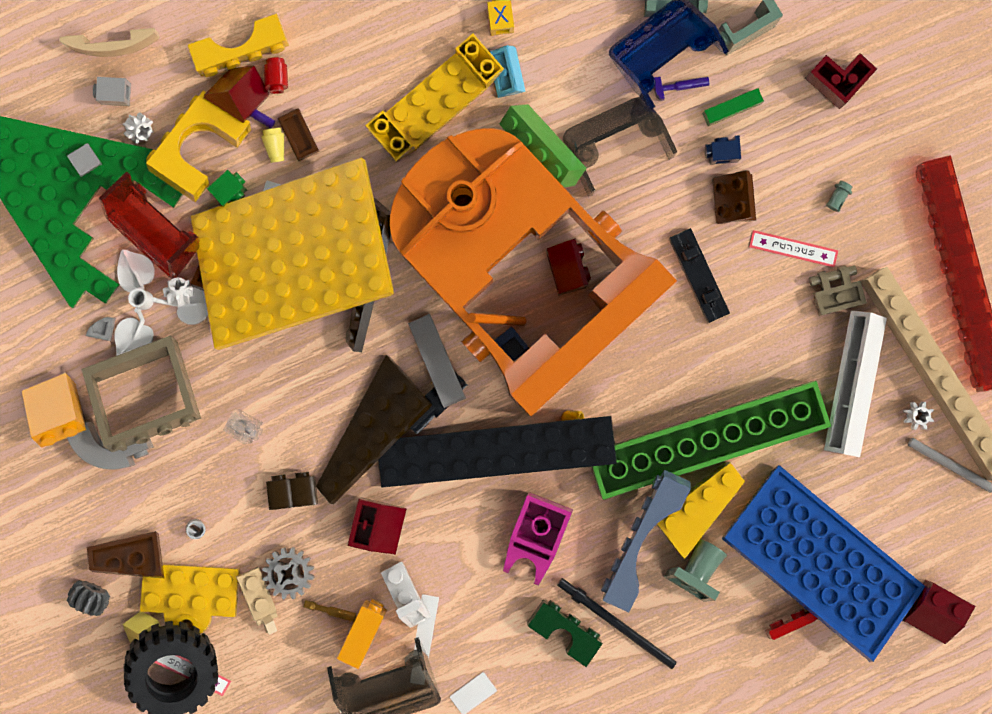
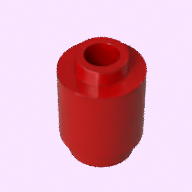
M272 57L266 59L264 83L265 89L270 90L271 94H282L284 90L288 89V69L283 58Z

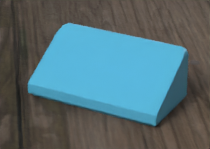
M506 45L490 51L504 68L494 81L497 97L501 98L525 92L516 47Z

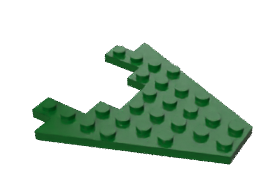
M0 116L1 201L71 308H75L86 291L107 304L120 284L81 258L94 238L74 224L101 186L122 200L134 181H136L173 208H175L183 194L148 171L146 158L153 149ZM88 143L102 165L81 177L67 156Z

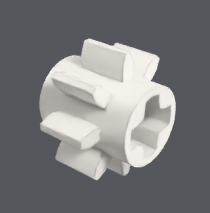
M140 112L137 116L129 115V118L123 123L127 130L123 134L137 144L139 140L147 142L151 133L154 132L150 126L153 121L146 118Z
M179 277L168 280V287L163 288L164 297H167V304L172 303L177 307L189 304V297L194 296L193 287H190V281H185Z
M911 402V408L903 410L907 414V419L904 420V423H911L912 430H916L918 425H920L921 429L926 430V424L934 422L931 418V413L934 410L925 408L926 402H921L919 407L915 402ZM918 412L922 413V415L919 417L920 420L915 419V416L918 415Z

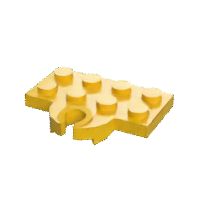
M163 564L165 579L143 577L140 612L164 613V622L173 621V625H179V622L187 619L192 622L193 626L200 629L201 634L210 626L212 616L236 617L239 587L236 576L240 574V569Z

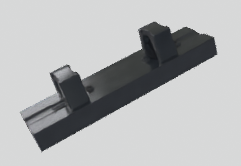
M687 229L670 237L669 241L707 323L730 314L692 229Z

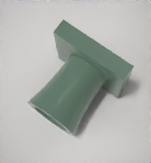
M700 539L695 545L685 570L680 567L670 568L667 570L664 578L703 602L715 601L720 592L707 583L718 566L727 557V554L715 545Z

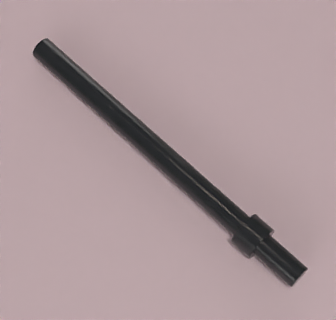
M563 578L560 579L557 586L571 595L573 601L586 606L670 669L675 667L677 661L586 595L587 592L580 587H574Z

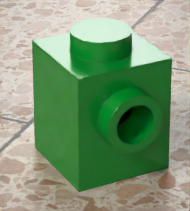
M226 170L207 190L224 207L227 203L245 197L244 193L247 189L243 184L246 181L237 172L232 174L229 170Z

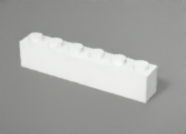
M851 311L830 416L831 427L828 428L824 447L826 451L860 457L886 326V317L870 312Z

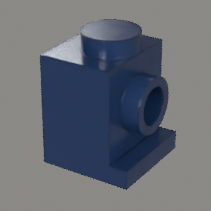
M740 135L734 136L731 141L728 140V137L714 139V142H711V144H705V157L709 159L710 165L738 163L741 160Z

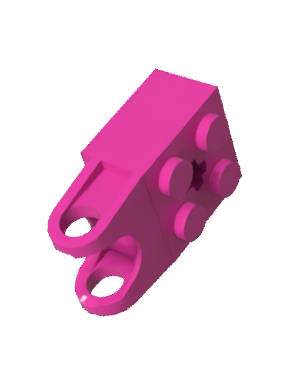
M529 492L510 538L503 572L509 573L515 561L520 558L530 559L536 567L534 584L539 586L558 551L573 509ZM536 520H545L548 528L540 529Z

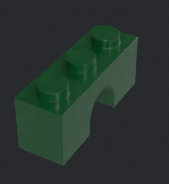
M542 600L528 620L527 626L545 639H548L552 632L557 629H565L570 632L572 640L566 648V653L587 667L603 644L599 639L601 635L590 627L586 630L580 626L581 621L574 615L569 613L566 616L560 612L562 607L554 601L546 602Z

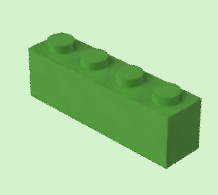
M529 104L509 107L499 123L506 132L517 137L563 187L575 186L587 169Z

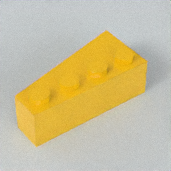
M726 461L692 487L681 510L668 515L656 524L684 559L745 482L731 462Z

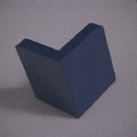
M512 326L494 340L513 361L529 349Z

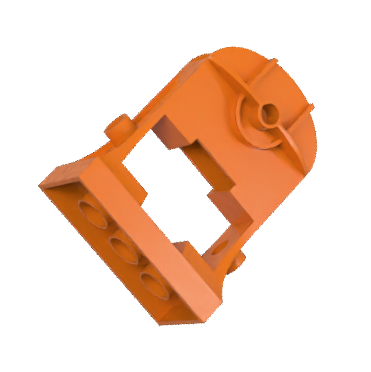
M483 128L466 131L456 136H448L447 139L424 154L409 170L405 178L403 177L401 180L402 184L396 193L391 208L390 232L398 251L472 331L461 341L462 344L480 363L491 354L505 378L509 395L529 416L536 413L677 282L658 259L637 253L616 240L615 238L622 230L609 214L602 211L593 219L517 137L503 130ZM460 198H468L471 200V202L466 206H458L455 204V202ZM569 214L617 268L588 295L600 309V312L568 342L559 348L544 334L514 362L478 323H470L468 321L469 313L465 308L493 283V278L488 272L530 233L539 241L563 217Z

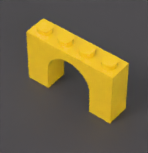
M204 90L199 96L195 95L189 104L190 108L185 114L181 113L178 116L172 131H167L163 135L161 145L157 150L153 149L146 158L149 172L193 202H196L209 186V180L206 175L188 164L181 157L180 149L184 140L195 132L210 131L238 148L251 131L248 120L242 123L203 98L206 93Z

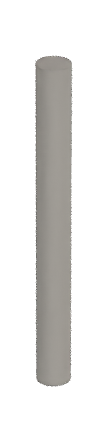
M914 438L910 439L909 447L989 493L992 492L991 482Z

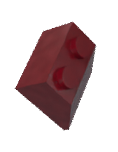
M925 579L923 585L926 587L912 605L903 621L938 641L947 644L965 627L976 606Z

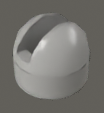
M192 519L187 523L186 533L190 538L199 539L205 534V525L201 520ZM194 524L195 526L201 528V530L198 531L195 528L191 527V525Z

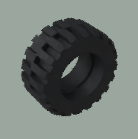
M173 621L165 622V626L160 627L159 624L152 625L151 631L143 630L139 633V640L134 639L130 644V650L126 651L124 686L125 691L128 692V698L131 703H136L138 710L141 712L147 710L148 714H184L187 712L193 714L197 711L198 705L203 707L208 702V696L213 695L215 684L218 683V664L214 646L210 643L205 633L200 635V629L195 626L187 628V623L179 622V625H173ZM165 656H181L188 659L194 665L192 675L177 684H161L154 681L148 675L150 666Z

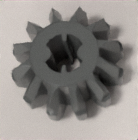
M77 581L70 588L66 601L76 611L90 616H100L109 604L110 595L106 589H102L101 586H97L94 583Z

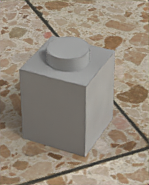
M97 77V84L93 85V96L101 105L130 106L131 83L126 78Z

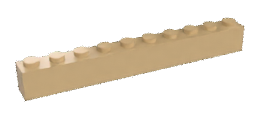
M884 267L863 279L861 284L880 314L887 318V325L986 480L992 481V431L889 268Z

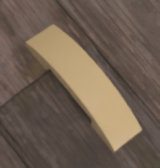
M154 28L130 30L131 40L90 43L84 35L60 37V42L67 48L81 54L96 57H115L131 54L148 47L159 39V33Z

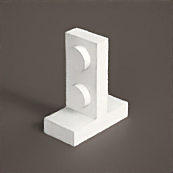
M403 562L381 572L396 604V612L401 621L411 628L431 617L428 609L423 605Z

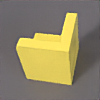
M139 612L122 625L131 643L134 639L139 640V633L143 630L151 631V626L159 624V621L145 612Z

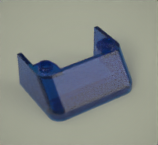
M672 0L616 42L610 48L609 56L635 93L653 109L656 106L648 93L656 84V80L652 75L654 72L687 47L698 52L704 51L714 44L724 54L729 51L716 25L688 0Z

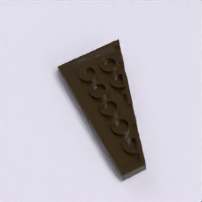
M374 198L386 254L391 236V212ZM374 301L352 308L350 326L346 333V342L354 352L362 353Z
M385 356L316 485L317 489L330 504L334 505L432 406L429 400L390 356Z

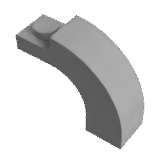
M85 422V431L73 437H67L71 447L81 459L102 469L112 470L134 466L135 462L132 456L135 459L141 458L149 454L147 450L154 448L150 439L143 444L135 443L130 445L125 451L111 452L103 447L102 440L99 438L93 422Z

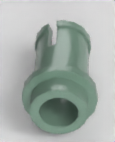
M844 181L835 184L836 189L826 204L828 208L835 212H840L846 198L852 194L851 190L853 187Z

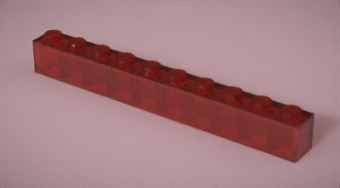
M949 155L917 165L916 178L922 184V200L924 205L928 207L930 214L928 215V223L935 233L934 246L940 252V268L942 273L946 275L948 282L946 283V291L948 296L952 298L954 305L952 306V314L955 320H958L960 328L958 329V337L964 343L966 351L964 352V359L971 369L970 382L972 387L976 388V392H985L992 390V308L952 157Z

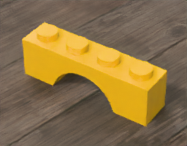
M277 13L254 21V30L251 37L239 47H222L216 44L210 37L188 44L196 71L200 76L205 77L218 74L219 70L224 68H237L241 65V62L247 60L250 62L260 60L263 57L262 55L270 52L272 54L280 53L285 50L284 47L289 46Z

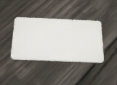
M482 672L452 694L450 699L461 714H467L494 694L497 689L486 674Z

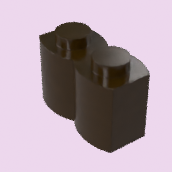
M309 472L295 473V478L286 479L285 474L271 476L272 481L266 482L269 510L318 504L315 475L309 476Z

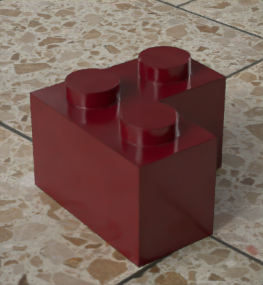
M861 53L844 70L829 56L825 55L805 79L838 109H841L873 75L877 68Z

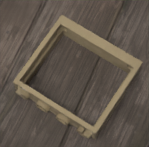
M171 335L81 369L103 447L111 452L125 451L130 445L146 443L151 437L167 435L173 431L172 429L180 426L188 427L190 426L189 423L201 419L178 342ZM169 355L185 409L112 436L97 382Z

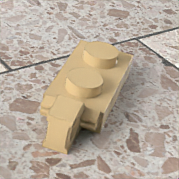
M256 567L236 576V579L253 620L256 621L258 626L263 624L266 632L270 635L278 631L273 620L278 617L277 610L269 591L266 589L267 586L262 579L259 567Z

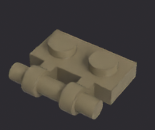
M855 265L850 267L840 266L835 271L827 273L822 271L818 272L816 276L809 277L811 286L820 284L822 291L813 293L819 316L867 303L861 281L851 283L850 276L857 274ZM841 280L842 286L830 287V281Z

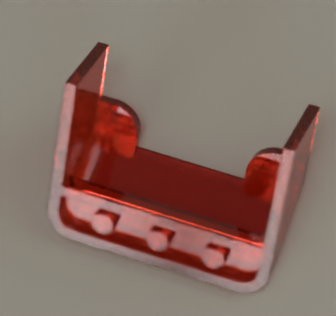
M126 172L99 197L104 215L123 236L171 279L176 278L199 249L200 240L190 230L188 232L180 231L149 203L145 196L147 193L145 188L138 182L134 184L131 175Z

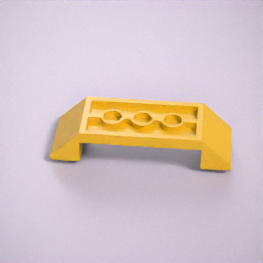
M474 33L455 48L456 53L392 108L386 113L382 110L365 125L396 162L416 151L486 91L504 70Z

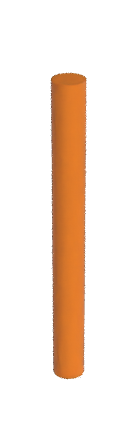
M470 313L468 315L470 323L524 326L527 322L523 316Z

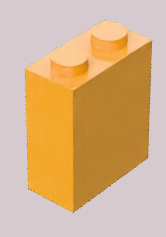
M66 373L22 390L30 435L41 448L51 446L55 442L67 437H73L86 430L76 384Z
M375 599L364 602L337 657L338 660L359 670L387 612V609L383 608V603Z

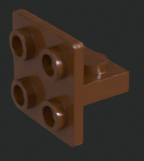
M749 170L712 179L717 224L756 221L753 176Z

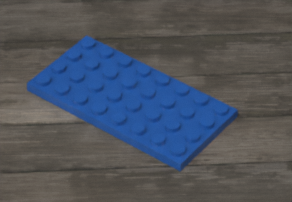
M780 465L773 469L722 537V540L869 662H874L926 587Z

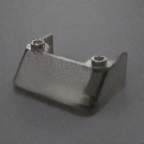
M641 97L633 98L567 129L563 136V143L586 168L593 166L598 160L599 153L595 143L636 124L643 135L647 137L658 136L669 160L673 159L678 152L662 118L649 102ZM585 170L580 180L588 197H591L595 192V188Z
M419 637L414 638L417 650L411 651L405 657V666L361 680L358 675L351 672L344 673L338 677L332 666L327 667L333 701L341 714H413L438 705L441 701L439 689L428 655Z

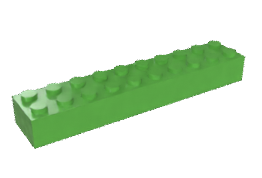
M810 381L616 443L617 464L592 466L591 468L600 496L604 500L651 485L656 476H661L664 470L679 476L829 428L831 424L817 381Z

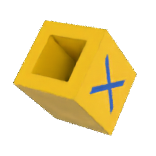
M491 0L492 2H487L491 36L514 33L511 0Z

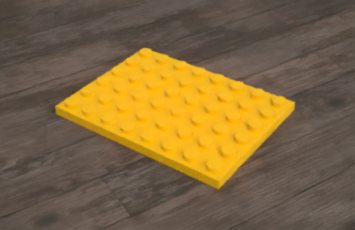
M362 157L227 203L224 207L221 205L191 216L214 348L217 350L394 295L366 161Z

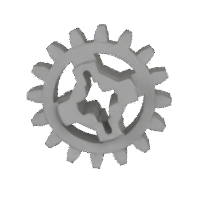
M284 547L281 549V555L276 551L272 553L274 560L271 558L266 559L269 567H264L262 571L268 573V575L262 579L270 583L266 587L267 590L275 589L274 596L280 592L284 600L288 594H290L292 599H295L296 592L302 596L305 593L303 587L308 589L311 587L308 580H313L315 576L309 574V571L313 570L314 566H308L307 563L311 558L307 557L304 559L302 557L304 554L303 550L296 554L295 547H292L289 552ZM283 558H293L289 563L279 561ZM300 564H301L302 567H303L304 575H302V574L300 573V570H299V565H300ZM293 566L291 572L293 576H290L285 581H283L286 575V572L284 570H287L288 568ZM273 571L277 573L278 582L274 579ZM291 583L298 585L292 589L285 588L287 584Z

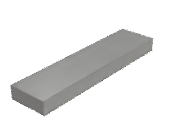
M428 314L408 323L443 407L446 408L466 399L431 315Z

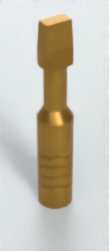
M305 600L303 608L325 612L329 616L355 622L357 613L332 606L325 607Z

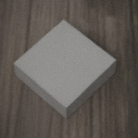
M88 143L67 156L81 177L102 165Z

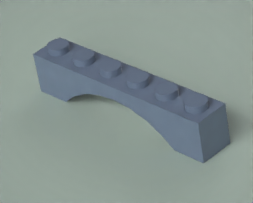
M666 470L663 471L661 476H656L652 484L654 491L651 497L646 496L642 504L643 514L641 518H635L631 530L634 532L631 538L626 537L621 548L624 552L620 559H615L611 568L613 574L610 579H605L601 591L604 592V602L628 613L639 594L636 562L644 539L658 522L668 515L681 510L691 490L690 481Z

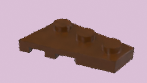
M156 531L87 547L88 564L91 572L165 579L159 533Z

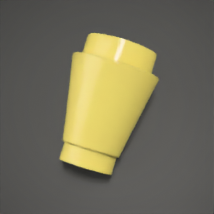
M281 128L262 130L263 136L261 138L270 158V163L284 161V133H282Z

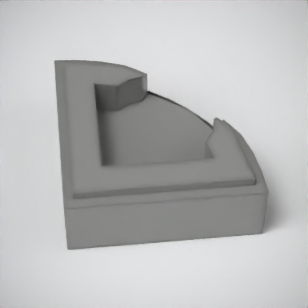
M106 317L98 320L89 327L86 336L111 341L116 318Z

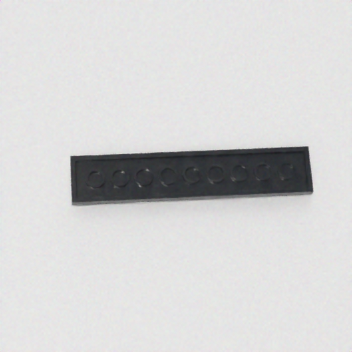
M612 416L399 438L378 460L381 488L617 464Z

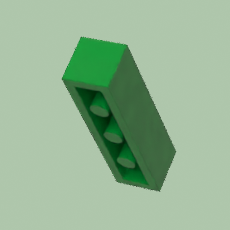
M759 88L704 110L702 114L707 126H711L761 105L764 100Z

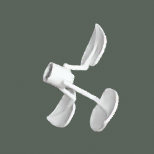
M122 250L120 253L117 275L120 286L125 291L130 292L128 300L133 307H136L134 311L138 314L140 322L135 318H126L117 325L115 330L116 356L153 342V330L149 326L144 325L145 319L141 310L151 308L153 303L174 306L172 303L167 304V300L155 298L150 292L144 290V285L149 284L154 278V264L148 257L128 250ZM193 287L194 296L189 297L190 303L177 309L178 318L189 325L199 324L208 317L204 291Z

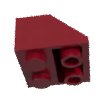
M576 238L546 249L558 296L585 289L588 286L591 276L588 266L583 267L581 259L585 257L582 244H577Z
M363 497L359 498L347 546L371 552L396 555L407 508Z

